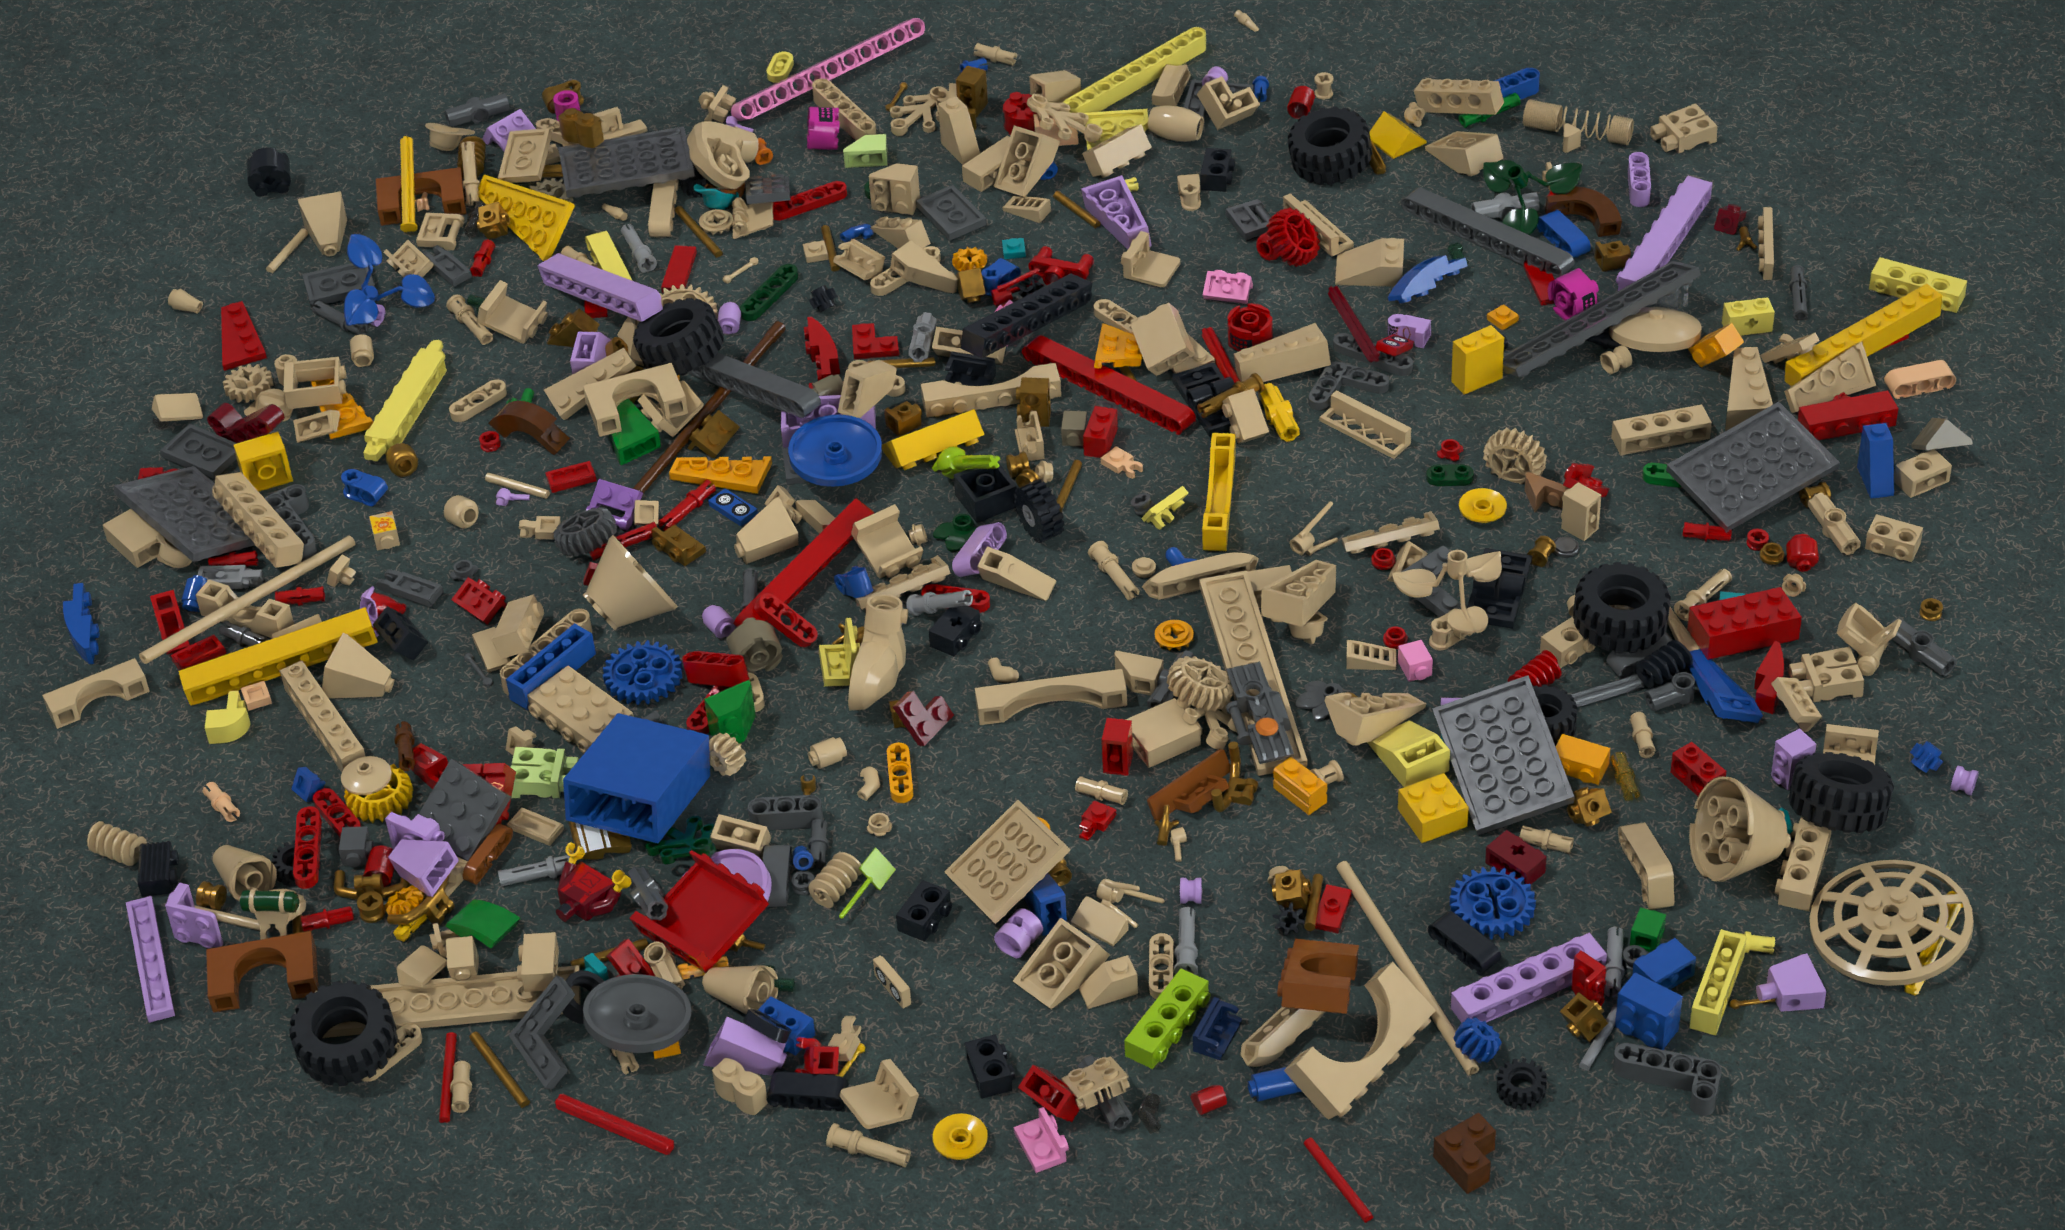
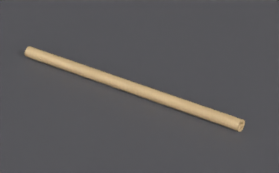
M351 536L343 538L139 654L141 661L144 664L149 663L355 546L354 539Z
M1347 861L1340 862L1337 865L1338 872L1348 888L1352 890V894L1403 974L1435 1008L1436 1011L1430 1017L1468 1076L1479 1071L1478 1065L1474 1059L1469 1060L1467 1055L1461 1054V1049L1455 1046L1456 1042L1453 1039L1455 1029Z

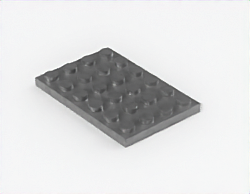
M684 127L606 139L596 148H587L580 144L558 147L567 198H577L592 193L601 194L604 191L623 190L634 186L643 187L647 184L665 183L676 179L685 180L695 176Z
M1777 402L1667 464L1666 471L1727 533L1729 530L1734 529L1837 470L1840 462L1780 402Z
M194 466L114 485V494L192 562L255 545L242 528L235 523L229 513L224 510L223 506L213 497L212 487L215 483Z
M1529 675L1432 708L1444 743L1450 749V760L1468 805L1477 835L1574 803V794Z

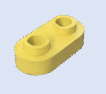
M779 52L773 56L767 68V79L770 82L778 83L788 78L794 65L793 55L789 52Z

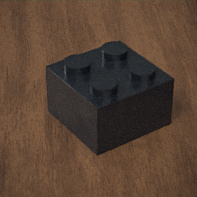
M1001 465L993 469H967L954 474L955 496L976 523L1016 508L1013 494H1015L1014 491L1017 489V485Z

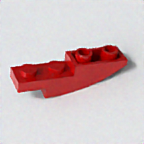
M807 317L808 326L804 327L805 340H809L805 341L806 355L811 354L812 362H816L817 368H821L817 369L818 381L830 375L840 374L838 353L832 337L813 317Z

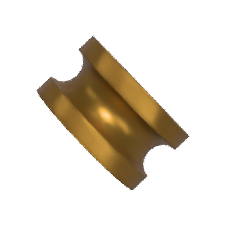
M1024 469L1017 476L1016 483L1021 487L1038 480L1039 477L1033 470Z
M1928 598L1921 602L1919 613L1923 619L1936 621L1941 618L1943 604L1939 600Z

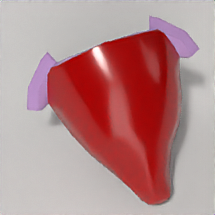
M373 586L361 596L360 609L366 607L372 624L387 606L401 614H404L406 611L404 603L396 602L384 594L375 593ZM373 626L376 637H378V631Z

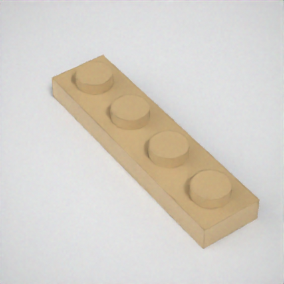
M1763 207V215L1758 216V229H1762L1758 231V243H1762L1759 244L1758 257H1761L1759 258V272H1763V280H1772L1774 267L1772 207Z

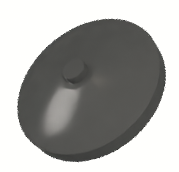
M641 974L623 975L602 982L588 994L583 1006V1021L588 1033L606 1047L628 1053H648L667 1048L686 1034L691 1022V1004L686 994L678 986L665 979Z

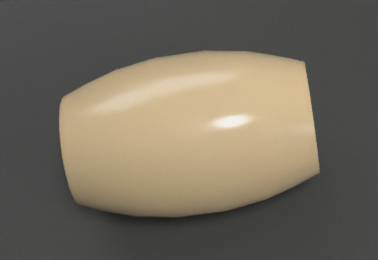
M1165 105L1153 107L1150 111L1148 129L1162 138L1180 142L1195 141L1200 139L1203 132L1204 119L1192 110Z

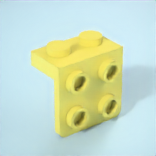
M846 618L843 644L819 645V658L824 687L850 685L853 664L860 648V643H855V640H857V626H852L851 618Z

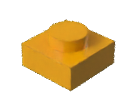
M1503 304L1489 312L1487 320L1499 329L1504 330L1518 322L1519 315Z

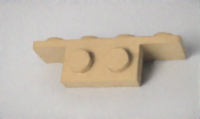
M618 107L593 114L601 119L604 140L647 132V127L642 120L623 124Z

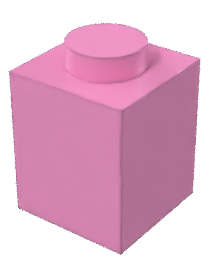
M1422 640L1398 646V663L1409 682L1423 680L1432 676L1433 659Z

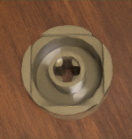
M747 618L726 639L730 653L744 657L748 673L754 674V671L764 668L766 672L773 670L782 660L781 644L772 625L766 621Z

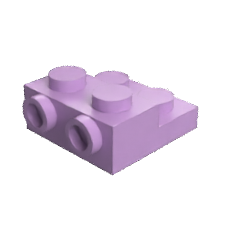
M393 812L385 818L393 850L401 839L444 840V832L440 831L439 824L431 818L418 814L411 821L408 817L400 816Z

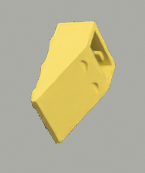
M1411 721L1397 725L1373 741L1367 742L1403 787L1449 771L1450 749L1436 733Z

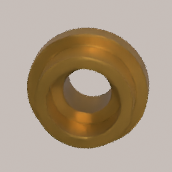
M1767 543L1760 550V559L1767 564H1779L1784 559V551L1777 543Z

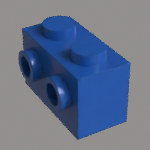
M1674 938L1667 943L1660 944L1647 955L1638 957L1633 964V974L1637 973L1670 990L1694 976L1696 957Z
M772 996L758 1009L792 1030L783 1052L788 1051L796 1056L802 1050V1048L796 1046V1044H799L797 1038H813L815 1035L813 1018Z

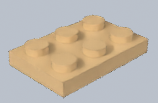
M550 128L510 131L498 179L509 183L541 181L552 137Z

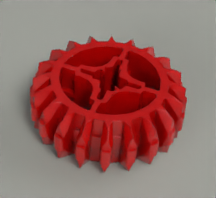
M1290 207L1279 210L1269 219V223L1266 225L1268 228L1266 234L1270 237L1268 242L1272 243V249H1275L1277 256L1282 257L1283 262L1287 261L1289 265L1297 267L1308 264L1318 255L1317 251L1320 249L1318 245L1320 240L1317 238V235L1319 233L1314 230L1315 225L1310 223V218L1307 219L1304 212L1299 213L1298 209L1293 210Z

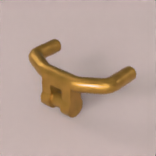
M1230 742L1228 744L1231 759L1229 788L1225 790L1223 798L1220 789H1214L1211 792L1214 809L1217 812L1225 811L1231 803L1250 806L1254 799L1253 793L1256 792L1258 782L1255 779L1240 778L1241 758L1237 742Z
M337 870L334 877V892L340 897L358 899L361 894L374 891L379 893L382 898L394 896L395 892L401 891L403 887L408 888L411 883L401 877L399 884L384 887L381 874H372L369 877L354 875L355 889L344 887L345 872Z
M449 875L433 897L427 896L419 906L406 914L388 915V924H409L426 913L431 923H438V926H440L445 919L444 916L455 907L454 903L445 893Z

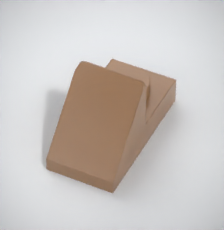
M1526 473L1525 493L1534 512L1537 511L1543 502L1563 508L1562 496L1570 488L1536 474Z

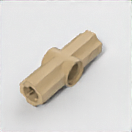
M1823 493L1815 494L1808 501V507L1822 525L1823 534L1832 539L1841 553H1845V555L1854 554L1860 548L1861 541L1846 522V513L1836 508L1827 495Z

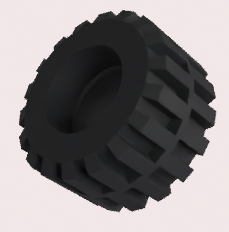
M1533 686L1555 746L1562 734L1574 737L1577 722V703L1574 702L1573 696L1567 695L1568 692L1566 690H1559L1556 686Z

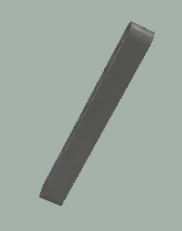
M1418 187L1401 201V206L1405 212H1411V215L1521 265H1524V262L1527 260L1529 266H1536L1541 271L1545 269L1546 273H1551L1554 279L1564 275L1574 266V259L1570 253L1423 188Z
M720 353L711 358L706 365L700 366L695 371L688 372V374L799 418H804L821 405V399L813 389Z

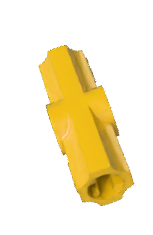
M1272 383L1264 384L1265 390L1261 393L1258 392V396L1265 408L1266 419L1271 422L1269 425H1274L1280 439L1286 442L1295 440L1300 435V429L1293 418V411L1289 400L1283 399L1277 386L1272 385Z

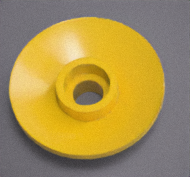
M1486 488L1470 490L1463 494L1459 500L1461 514L1467 519L1479 523L1496 521L1505 514L1507 509L1505 498L1497 491Z
M961 1113L942 1119L935 1126L932 1138L934 1147L941 1155L950 1159L963 1160L971 1158L983 1150L987 1143L988 1133L986 1126L979 1118Z

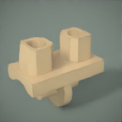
M723 85L716 96L713 92H703L700 95L699 103L701 108L708 109L709 112L704 122L712 121V119L721 123L724 122L736 101V98L727 94L728 87Z

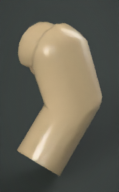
M991 658L988 661V666L995 681L1014 683L1018 680L1019 672L1012 667L1002 666L998 658Z
M871 766L862 769L860 777H864L865 785L857 792V795L865 801L880 787L878 771Z

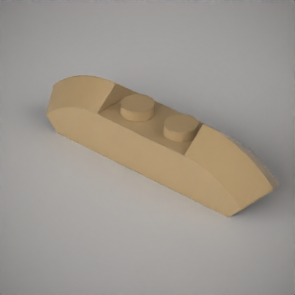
M1225 553L1171 566L1148 579L1142 588L1149 597L1158 600L1201 590L1199 579L1241 571H1254L1257 566L1258 557L1246 553Z
M1281 1007L1242 1044L1240 1055L1249 1067L1264 1066L1273 1062L1283 1054L1286 1047L1296 1041L1297 1036L1313 1025L1314 1020L1318 1021L1325 1011Z

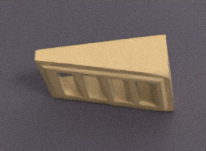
M1013 196L1004 205L1003 211L1041 223L1051 212L1050 200L1046 198Z
M1347 640L1346 669L1396 670V649ZM1384 656H1389V661L1384 660Z

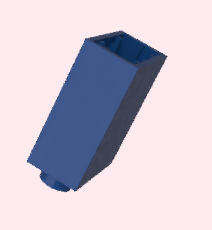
M617 713L563 779L566 821L659 843L711 775L709 735Z

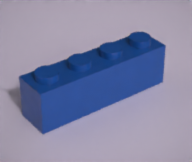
M574 623L506 679L510 700L529 710L527 695L566 666H570L576 671L596 655L592 633Z

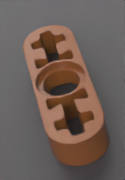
M500 823L493 828L466 863L463 870V879L476 885L480 882L493 865L491 864L492 861L497 860L512 840V828Z

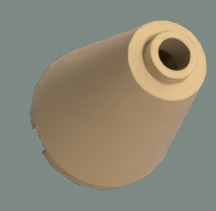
M230 845L219 847L213 855L214 866L232 897L239 902L243 890L257 888L259 891H268L273 889L277 878L276 867L267 857Z
M765 965L711 968L705 973L702 980L706 993L744 1014L747 1013L749 1008L758 1010L770 996L777 998L778 988L774 987V979L778 980L777 974L773 968Z

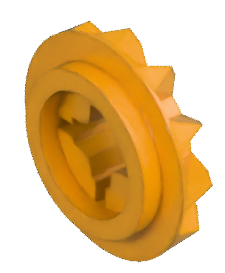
M967 247L964 250L959 249L957 253H953L952 264L958 271L983 269L987 264V255L984 254V250H978L977 247L972 249Z
M1168 620L1158 625L1155 629V642L1159 643L1160 648L1167 647L1169 651L1172 648H1176L1180 651L1182 646L1188 647L1189 643L1193 641L1194 632L1192 627L1184 621ZM1171 631L1173 632V634L1178 636V638L1173 639V637L1170 636Z
M413 885L408 888L403 887L401 891L395 892L394 896L388 898V902L385 904L386 912L388 915L406 914L420 905L424 898V893Z

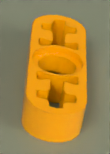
M893 743L887 748L891 798L897 803H906L913 798L909 747L904 743ZM896 753H901V761H896ZM899 770L907 772L903 776L894 775ZM904 784V792L899 793V785Z

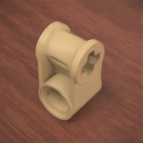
M1199 174L1177 176L1182 208L1188 211L1199 209L1201 206Z
M1451 611L1434 619L1431 623L1433 633L1429 639V645L1435 650L1448 649L1457 642L1464 640L1465 636L1473 634L1457 632L1448 625L1447 616Z

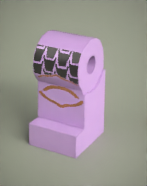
M1394 314L1388 318V335L1396 334L1413 340L1415 347L1424 348L1431 336V320L1410 315Z

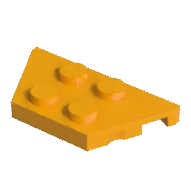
M1102 323L1094 368H1101L1102 363L1113 362V367L1141 366L1142 354L1135 336Z

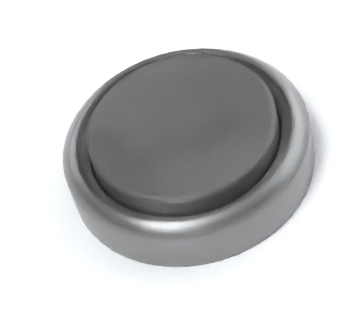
M1564 536L1554 540L1556 549L1553 553L1559 557L1570 558L1579 552V543L1571 537Z

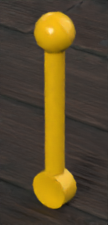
M860 1043L852 1059L847 1061L836 1076L843 1077L858 1055L865 1051L864 1044Z

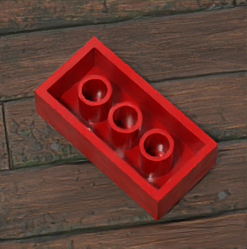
M1778 587L1691 606L1689 608L1687 630L1707 660L1772 646L1774 641L1781 644L1799 640L1802 616L1783 589Z

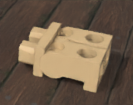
M1695 103L1672 112L1667 116H1659V124L1651 126L1650 135L1654 140L1662 138L1661 147L1665 152L1675 149L1678 153H1681L1704 142L1708 144L1717 142V125Z
M1850 647L1809 655V653L1802 654L1801 662L1789 664L1790 678L1804 679L1799 682L1813 702L1831 700L1837 696L1852 695L1853 698L1863 697L1864 678Z

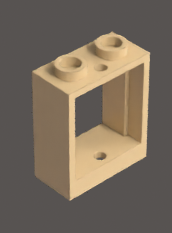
M339 357L286 362L284 366L283 392L287 409L342 403V394H346V385L343 380L346 379L345 365L341 366ZM334 378L333 385L297 388L298 382Z

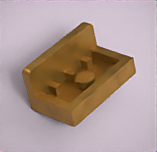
M718 410L713 417L709 414L701 423L703 426L701 431L697 428L689 438L692 442L688 449L691 451L697 446L708 456L715 458L738 431L740 426Z

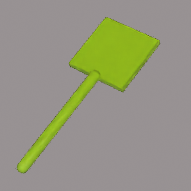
M877 848L872 850L859 867V870L865 875L867 880L840 913L839 918L843 919L870 883L876 889L881 890L896 869Z

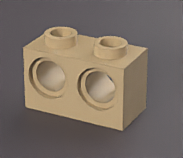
M1876 514L1867 532L1865 549L1871 550L1874 553L1892 556L1899 560L1912 562L1921 544L1923 527Z

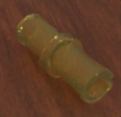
M1616 752L1618 760L1615 759L1614 755L1610 757L1616 773L1614 776L1617 784H1620L1626 801L1634 800L1632 793L1638 799L1640 792L1634 780L1635 773L1629 767L1626 754L1624 752Z

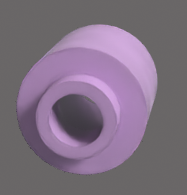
M733 302L724 303L719 309L718 322L723 330V334H732L739 330L741 311L738 305Z
M711 605L702 614L705 626L720 639L728 637L735 630L736 626L733 624L735 620L720 606Z

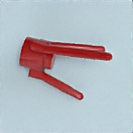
M1036 268L1006 284L997 286V289L991 290L995 306L1002 305L1004 307L1008 300L1012 301L1011 293L1021 289L1018 287L1010 289L1009 287L1038 273L1039 269Z

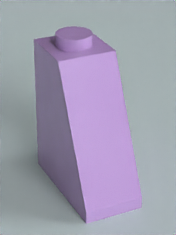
M401 839L388 856L399 876L426 895L432 897L459 861L453 849L446 841Z
M726 1017L709 1047L703 1065L716 1067L724 1058H729L740 1063L745 1071L772 1076L776 1067L782 1068L787 1054L783 1052L784 1043L774 1041L750 1026Z

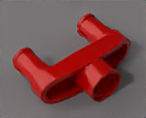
M1044 246L1031 259L1028 265L1030 271L1038 268L1039 272L1036 274L1041 276L1046 285H1049L1071 273L1086 280L1089 270L1094 264V258L1089 254H1084L1078 263L1053 259L1052 249Z

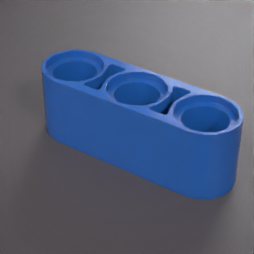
M1525 68L1495 81H1499L1503 98L1516 93L1521 100L1539 91L1540 72L1535 68Z
M1559 210L1539 217L1538 231L1543 232L1544 234L1542 235L1552 244L1555 243V247L1570 253L1573 258L1590 252L1591 244L1588 237Z

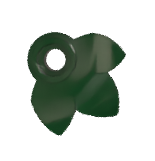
M958 514L953 518L952 522L940 524L934 530L933 537L945 539L948 551H959L976 530L974 528V521L967 514Z

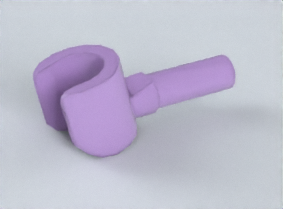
M728 116L726 118V125L753 133L754 129L737 124L738 121L735 117Z
M501 488L496 495V504L506 506L509 500H529L530 495L514 494L506 488Z

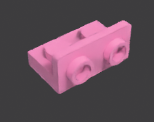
M1223 270L1207 271L1203 298L1247 304L1250 288H1253L1252 277L1240 272L1230 274Z
M1044 1107L1038 1109L1039 1118L1014 1127V1134L1035 1173L1066 1162V1151L1069 1150L1065 1136L1059 1135L1057 1132L1058 1127L1054 1116L1048 1115Z

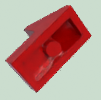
M629 939L623 940L606 955L619 973L616 977L633 974L655 976L653 970Z

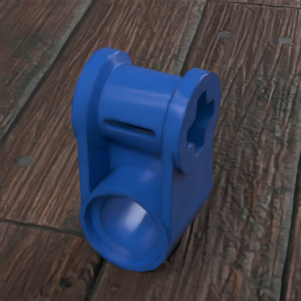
M1003 258L998 259L995 263L983 269L981 274L982 279H984L985 295L992 296L991 290L997 289V286L1018 278L1021 275V269Z
M356 469L346 470L341 475V480L345 484L344 496L371 507L388 490L386 482L378 476H372Z
M854 566L851 571L843 575L837 574L834 576L836 587L843 595L860 598L872 593L874 590L865 567Z

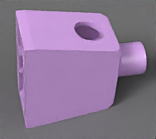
M1803 954L1771 966L1768 970L1767 983L1756 986L1758 999L1765 1001L1775 998V1002L1781 1012L1824 1008L1826 990L1808 954Z

